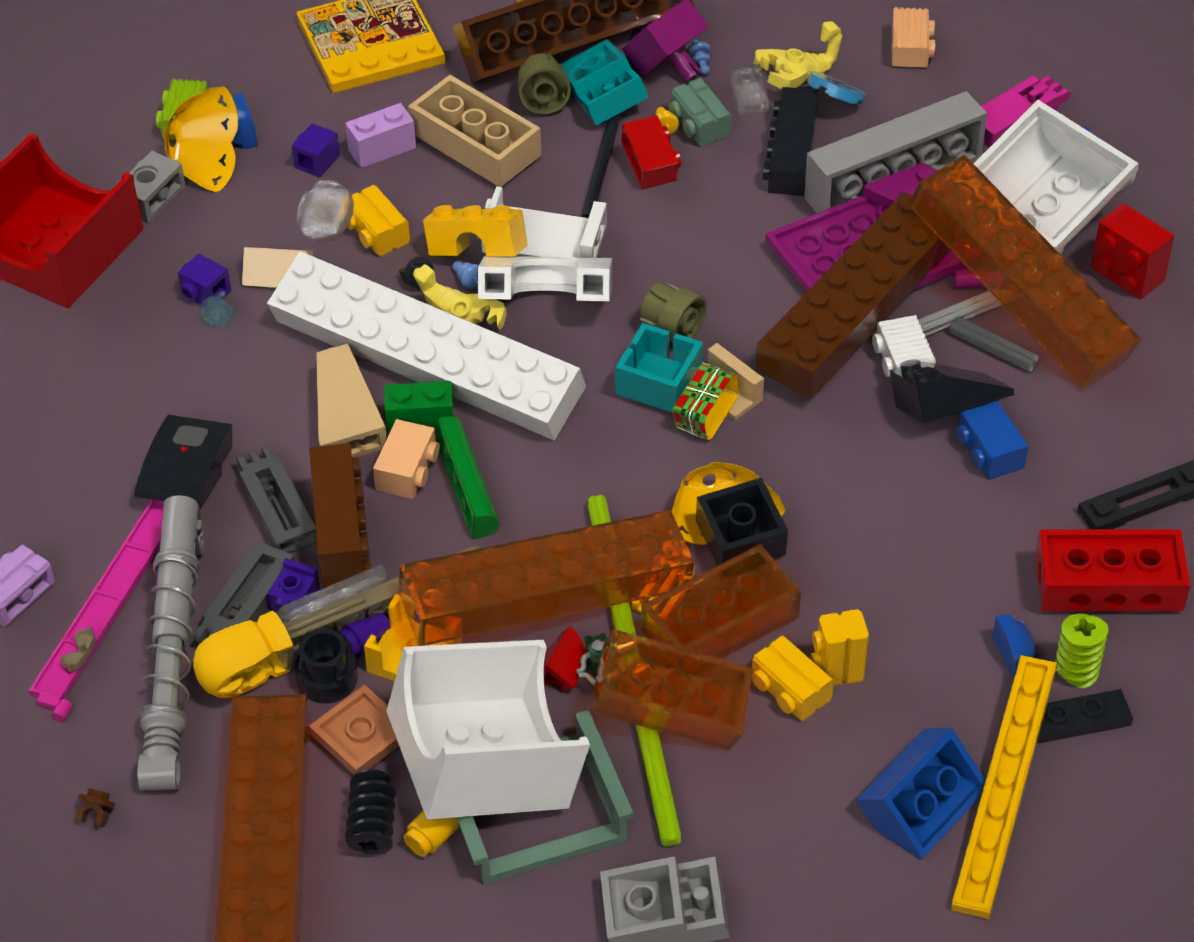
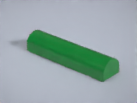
M455 416L440 417L438 420L436 442L440 444L439 450L470 536L473 540L490 536L497 531L500 523L461 419Z

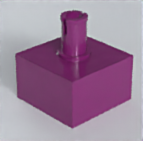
M683 0L647 25L622 50L642 77H645L664 62L671 60L683 76L685 82H687L701 70L685 51L686 46L709 26L690 0Z

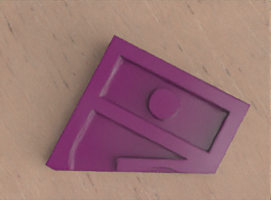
M919 163L866 184L863 196L887 208L903 192L930 204L947 185L948 175L928 165Z

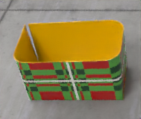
M702 362L672 408L677 430L711 440L739 397L737 394L724 390L727 389L740 394L737 375Z

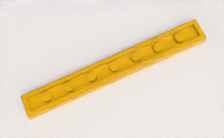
M1020 656L953 897L952 911L990 919L1054 681L1057 662Z

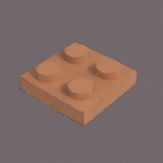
M365 684L309 725L310 735L353 775L359 771L369 770L399 747L386 712L388 705Z

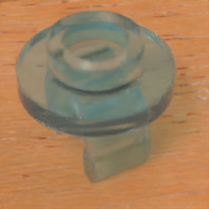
M224 291L206 298L200 306L202 317L209 324L216 327L225 326L235 311L234 305L228 306L222 300L225 296Z

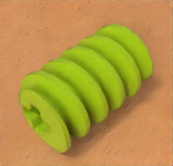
M1074 614L1067 617L1062 623L1054 662H1057L1056 672L1074 687L1084 689L1092 686L1098 679L1109 632L1108 624L1102 618L1088 614Z

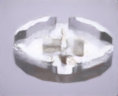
M323 180L314 184L316 187L311 191L307 190L297 207L296 216L302 233L318 242L331 241L338 237L348 227L354 209L352 194L344 185L333 180Z

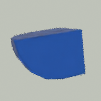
M240 92L232 96L238 114V130L231 143L242 144V149L258 147L253 119L247 103ZM227 118L224 122H221V124L225 127V130L228 129L226 123L228 122L229 118Z
M1009 614L996 616L992 638L1013 678H1015L1021 655L1037 658L1034 640L1022 619L1015 621L1012 615Z

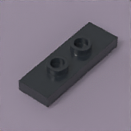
M1118 689L1047 703L1037 743L1132 726L1133 716L1122 690Z

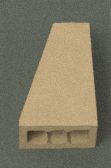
M348 343L316 352L319 446L351 443L352 457H361L381 451L387 440L386 428Z

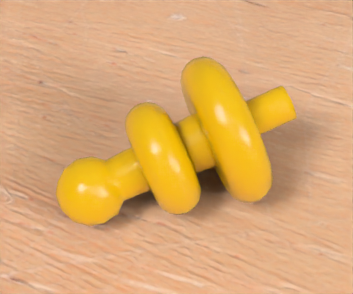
M658 107L655 114L658 115L662 126H667L670 135L673 134L679 126L678 118L664 107Z

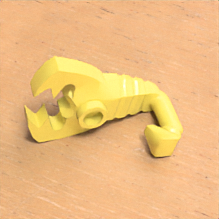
M833 21L822 24L820 39L823 42L829 40L826 53L810 54L809 52L803 53L798 49H758L753 60L754 68L756 71H758L759 67L768 71L769 64H771L778 73L769 72L767 82L780 89L782 87L796 88L806 81L811 71L825 73L826 70L831 69L837 59L842 40L841 28Z
M426 264L414 270V278L430 306L478 326L480 322L482 323L485 313L490 311L487 317L488 324L491 325L497 321L499 331L502 329L507 316V309L503 302L496 299H478V294H465L459 290L442 286L436 282L435 272Z

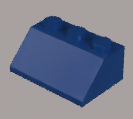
M952 728L923 729L856 801L877 831L916 858L923 859L981 797L986 779Z

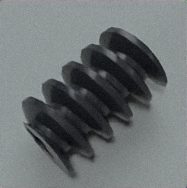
M363 770L352 775L350 779L345 839L347 845L354 851L366 854H382L390 851L393 847L391 836L394 833L392 823L395 819L393 811L396 806L394 800L396 788L390 784L391 778L385 771Z

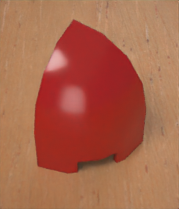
M571 626L557 637L545 653L544 688L547 683L561 686V691H567L575 688L580 679L576 670L581 667L580 660L586 654V650L580 636Z

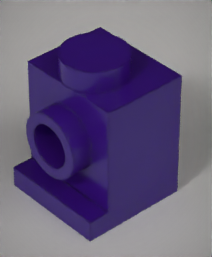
M285 558L282 563L283 569L267 595L270 611H274L277 615L284 618H292L309 610L320 592L317 568Z

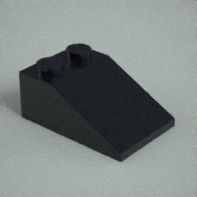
M917 359L904 361L900 364V367L889 370L896 408L922 423L1015 395L1012 387L985 373L923 362Z

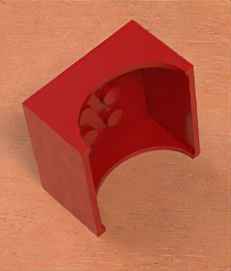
M30 133L0 163V279L69 309L144 230L133 175L124 172L121 176L122 179L110 191L87 186L64 172L48 156L41 145L39 137Z

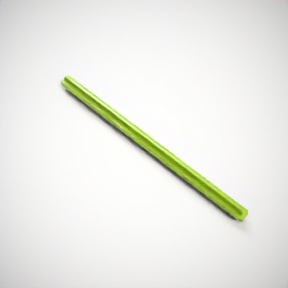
M601 494L598 496L592 495L588 498V509L616 638L632 633L636 634L606 497ZM639 644L619 651L623 667L642 662ZM644 674L629 679V681H626L661 844L665 847L677 846L681 843V831L646 675Z

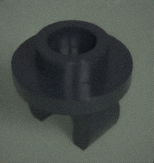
M420 256L412 258L405 269L401 268L398 270L403 282L408 283L413 288L420 289L413 272L424 264L434 271L431 261Z

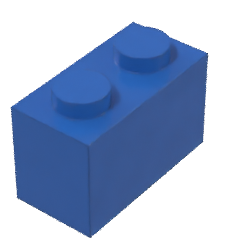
M998 400L960 412L959 425L956 427L957 438L962 445H966L972 455L974 465L983 471L988 480L1025 468L1028 445Z

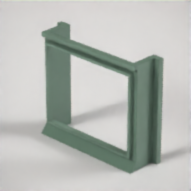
M589 710L575 714L576 734L559 739L561 741L578 740L579 737L587 736L590 747L584 762L610 823L489 860L473 816L456 817L474 866L478 865L483 885L627 842V819L633 818L634 813Z

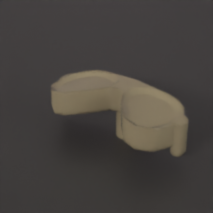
M87 626L86 630H79L75 633L74 639L79 650L63 655L60 659L62 666L69 672L78 670L84 665L96 643V638L90 626Z

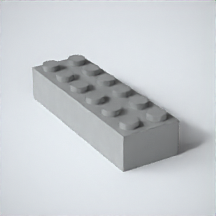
M965 91L808 152L804 199L816 213L863 196L866 184L919 163L947 173L977 161L982 156L987 112Z

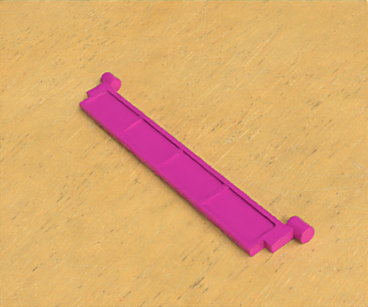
M150 501L29 689L31 696L38 697L36 700L38 706L54 710L51 716L59 722H64L73 708L72 703L65 699L160 549L164 501ZM90 626L96 638V643L84 665L78 670L69 672L62 666L60 659L63 655L79 650L74 639L75 633L79 630H86V627Z

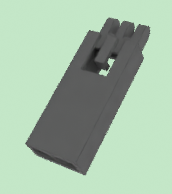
M269 446L261 448L264 457L262 459L259 458L256 450L248 452L251 461L248 464L243 455L236 456L242 487L272 546L287 553H293L317 544L316 526L280 458H274ZM270 482H276L283 497L276 499L274 488L270 485Z
M256 541L202 615L203 622L194 634V641L201 643L207 637L222 629L248 620L257 622L259 617L269 609L267 593L283 569L282 563L285 558L295 561L294 555ZM232 608L239 610L238 613L233 611L230 613L231 619L225 618Z

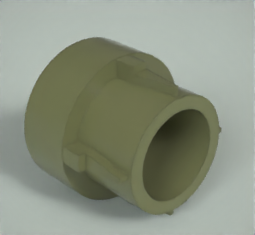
M550 53L548 55L535 54L529 57L523 65L520 64L517 82L521 102L528 110L537 114H551L560 110L567 103L571 92L567 72Z
M658 282L648 291L642 302L640 320L648 325L670 331L671 343H673L675 334L693 338L705 318L707 300L687 287L678 288L669 283Z

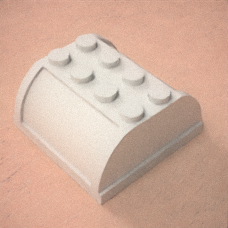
M1037 100L955 181V185L967 212L986 234L1031 264L1046 267L1054 264L1063 254L1064 248L1118 193L1124 192L1134 182L1139 163Z

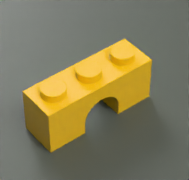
M441 205L435 207L434 211L423 219L429 256H458L471 245L469 232L477 235L482 240L486 256L515 257L528 245L522 209H510L506 205L496 206L492 209H481L479 205H471L463 209H453L451 205Z

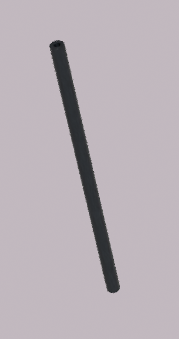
M639 28L633 29L630 41L642 30ZM625 56L628 60L631 69L634 70L635 66L629 60V58ZM622 112L607 121L582 212V217L589 218L594 201L598 202Z

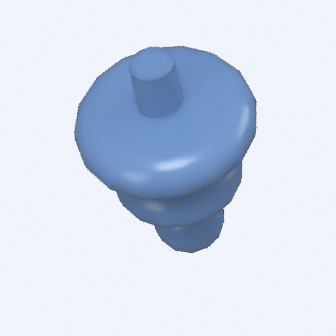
M694 40L686 52L697 67H700V74L708 75L710 67L707 64L711 59L708 54L710 52V45L706 42Z
M460 261L454 262L452 269L454 272H457V278L461 281L462 286L470 290L478 287L479 265L468 262L462 263Z

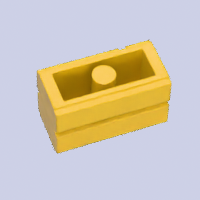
M372 185L363 189L360 194L357 192L345 198L343 220L348 229H355L358 232L360 241L365 248L371 247L381 257L391 252L393 248L397 249L409 243V222L377 186Z
M858 609L843 611L841 615L838 613L821 615L818 631L812 632L815 653L810 654V659L834 680V686L842 685L843 681L848 684L863 681V678H865L869 632L862 611L860 612Z
M780 636L768 648L765 647L754 655L751 671L753 683L760 691L765 692L767 690L776 698L778 706L786 714L793 713L799 720L804 721L815 713L816 709L819 710L833 697L834 680L785 636Z

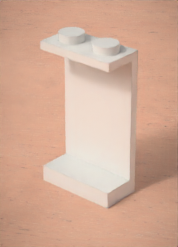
M496 186L492 199L488 198L486 201L485 209H492L503 205L502 187ZM594 201L589 218L509 206L510 209H522L528 243L516 256L597 258L607 226L606 203ZM482 242V252L485 253V247Z

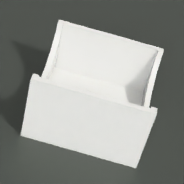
M544 640L409 646L403 648L386 712L427 819L569 809L590 743L587 736L579 737L578 740L561 741L553 727L544 689V659L547 649Z

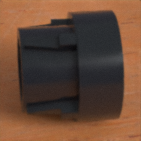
M318 629L312 632L308 631L307 635L301 640L299 654L295 661V675L299 691L310 701L322 704L338 702L350 695L355 689L358 681L356 659L351 645L347 642L346 635L342 636L331 629Z

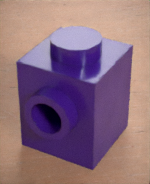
M311 123L303 133L298 135L296 141L292 144L294 168L321 178L340 156L338 133Z
M199 253L178 271L182 295L187 300L195 301L209 310H212L232 291L228 269Z

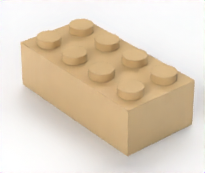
M452 75L447 76L408 106L409 115L414 120L416 137L498 187L505 185L542 155L540 127Z

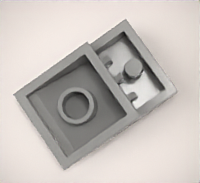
M674 856L600 871L607 939L609 942H711L730 938L722 876L716 857L678 864Z

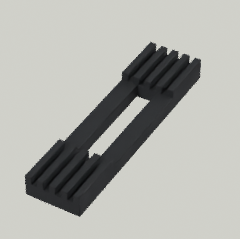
M1194 460L1080 502L1077 512L1082 514L1083 520L1086 519L1085 523L1087 525L1090 524V529H1115L1125 525L1126 521L1181 500L1186 502L1194 499ZM1166 484L1175 485L1174 489L1125 508L1121 509L1118 505V502Z

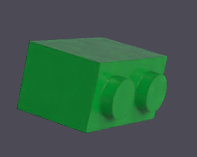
M451 381L384 385L388 436L396 419L435 428V434H437L439 418L454 416Z

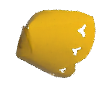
M225 86L209 88L182 102L174 111L164 132V148L168 158L182 163L184 176L201 187L216 193L221 191L230 180L236 159L231 142L238 130V114L235 102ZM220 95L223 96V101L226 103V107L223 104L218 103ZM227 118H229L228 122L226 123L228 129L225 130V127L221 124V122H224ZM170 134H173L176 138V144L173 147L169 143ZM224 154L226 155V158L224 159V162L226 164L225 166H223V164L219 162V160L223 157ZM219 176H221V179L217 181V185L214 186V182L212 179H216Z
M712 462L707 466L690 472L682 481L676 494L670 516V531L677 537L690 543L707 545L696 523L697 497L760 477L742 466ZM714 474L716 476L715 482L710 486L704 485L703 478L706 475ZM765 483L782 517L785 508L779 496ZM683 526L689 534L685 533L683 530H678L677 528Z

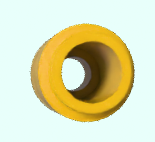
M423 810L407 826V833L403 836V839L414 853L421 857H426L428 853H435L459 828L456 817L427 819Z

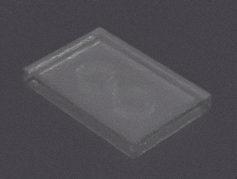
M381 564L283 605L276 614L283 624L375 587L386 579L387 574Z

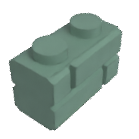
M699 78L689 82L688 85L682 84L672 89L671 102H669L668 108L681 121L688 138L693 137L699 146L703 147L714 143V140L719 141L730 137L732 134V115L704 80Z

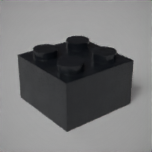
M762 477L697 497L696 523L721 575L786 555L788 529Z

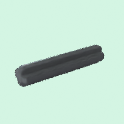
M956 317L950 325L949 332L952 335L1028 372H1033L1038 366L1040 359L1038 354L962 317Z

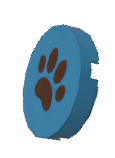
M811 71L808 77V85L817 90L819 87H823L826 90L825 92L833 98L853 105H863L866 93L860 89L815 71Z

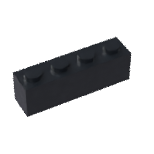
M782 87L781 98L774 101L773 117H777V120L771 119L770 138H774V140H768L766 158L771 160L764 162L763 180H768V193L805 195L807 153L812 151L819 90Z

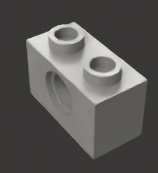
M151 151L143 160H140L129 172L134 178L141 219L147 223L186 186L182 163L154 151Z

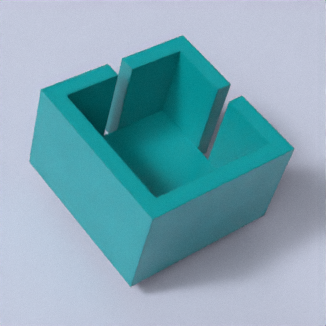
M642 323L630 342V348L627 347L615 367L616 394L673 413L672 408L703 362V342L675 334L673 337V360L669 359L670 331Z

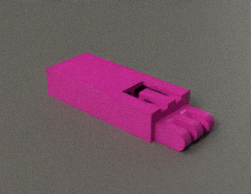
M1034 75L981 106L987 112L985 131L988 133L985 132L983 143L991 147L1037 100L1056 111L1060 104L1069 99L1071 92L1066 88L1062 89V85L1058 82L1054 83V80L1049 76L1041 80Z

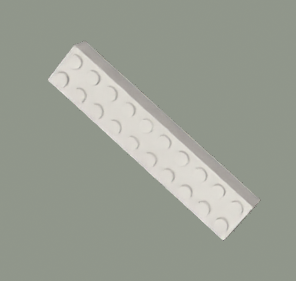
M301 251L267 302L276 321L335 347L348 343L353 355L416 382L451 381L454 398L554 441L586 388L579 367Z

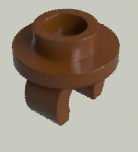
M88 788L87 795L79 793L78 799L86 801V803L78 808L76 820L86 823L89 812L95 810L97 813L95 825L104 827L108 821V812L105 806L114 808L116 803L109 801V793Z

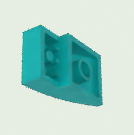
M608 40L560 64L567 72L571 88L570 93L595 125L649 98L641 77L631 69L627 58Z

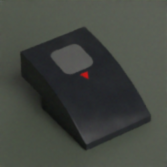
M168 414L157 431L145 457L134 490V497L165 501L172 496H187L196 500L199 507H201L222 476V462L232 449V424Z

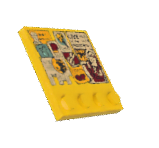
M340 0L296 12L297 21L332 93L445 64V54L416 0Z

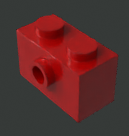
M658 115L622 125L621 144L642 190L676 181L678 168L681 167L679 152L676 149H672L669 130L667 126H662Z

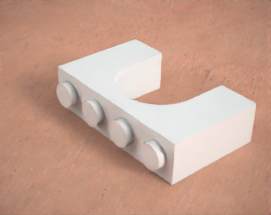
M484 256L478 266V299L511 300L513 294L518 292L563 291L575 293L576 301H609L612 291V258Z

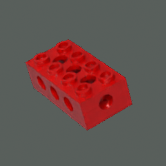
M1181 529L1039 530L1035 562L1041 612L1184 611L1190 589V580Z

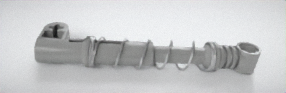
M172 496L164 501L160 553L155 556L153 562V571L158 576L157 586L151 588V592L156 595L155 612L148 619L153 624V644L147 646L146 651L156 655L155 673L143 677L145 682L153 685L152 704L141 707L142 712L140 713V727L144 731L143 753L139 755L138 785L140 791L178 790L180 787V737L186 730L188 718L180 708L184 707L189 700V692L180 680L189 674L192 665L189 657L182 650L189 647L194 638L189 622L190 617L196 611L195 601L191 597L192 589L198 583L199 565L195 555H203L205 543L204 525L199 504L196 500L187 496ZM151 647H157L156 652L151 651L149 649ZM183 655L187 660L188 669L180 677L181 658ZM154 677V682L147 680V678ZM180 685L184 689L186 696L185 701L178 707Z

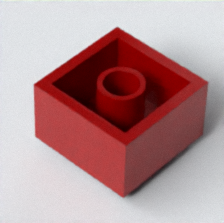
M1122 203L1099 221L1091 268L1141 300L1165 281L1175 235L1127 204Z

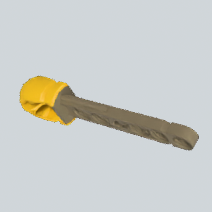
M472 546L452 554V557L430 563L285 624L282 623L274 611L261 615L257 622L248 620L222 629L210 635L197 646L193 661L196 678L207 693L222 699L248 692L267 682L270 675L279 677L290 672L293 653L299 650L300 642L307 635L308 631L331 629L339 632L345 624L376 615L379 612L385 615L389 613L388 606L395 594L410 598L412 603L447 589L455 583L459 584L479 575L488 567L489 560L480 546Z

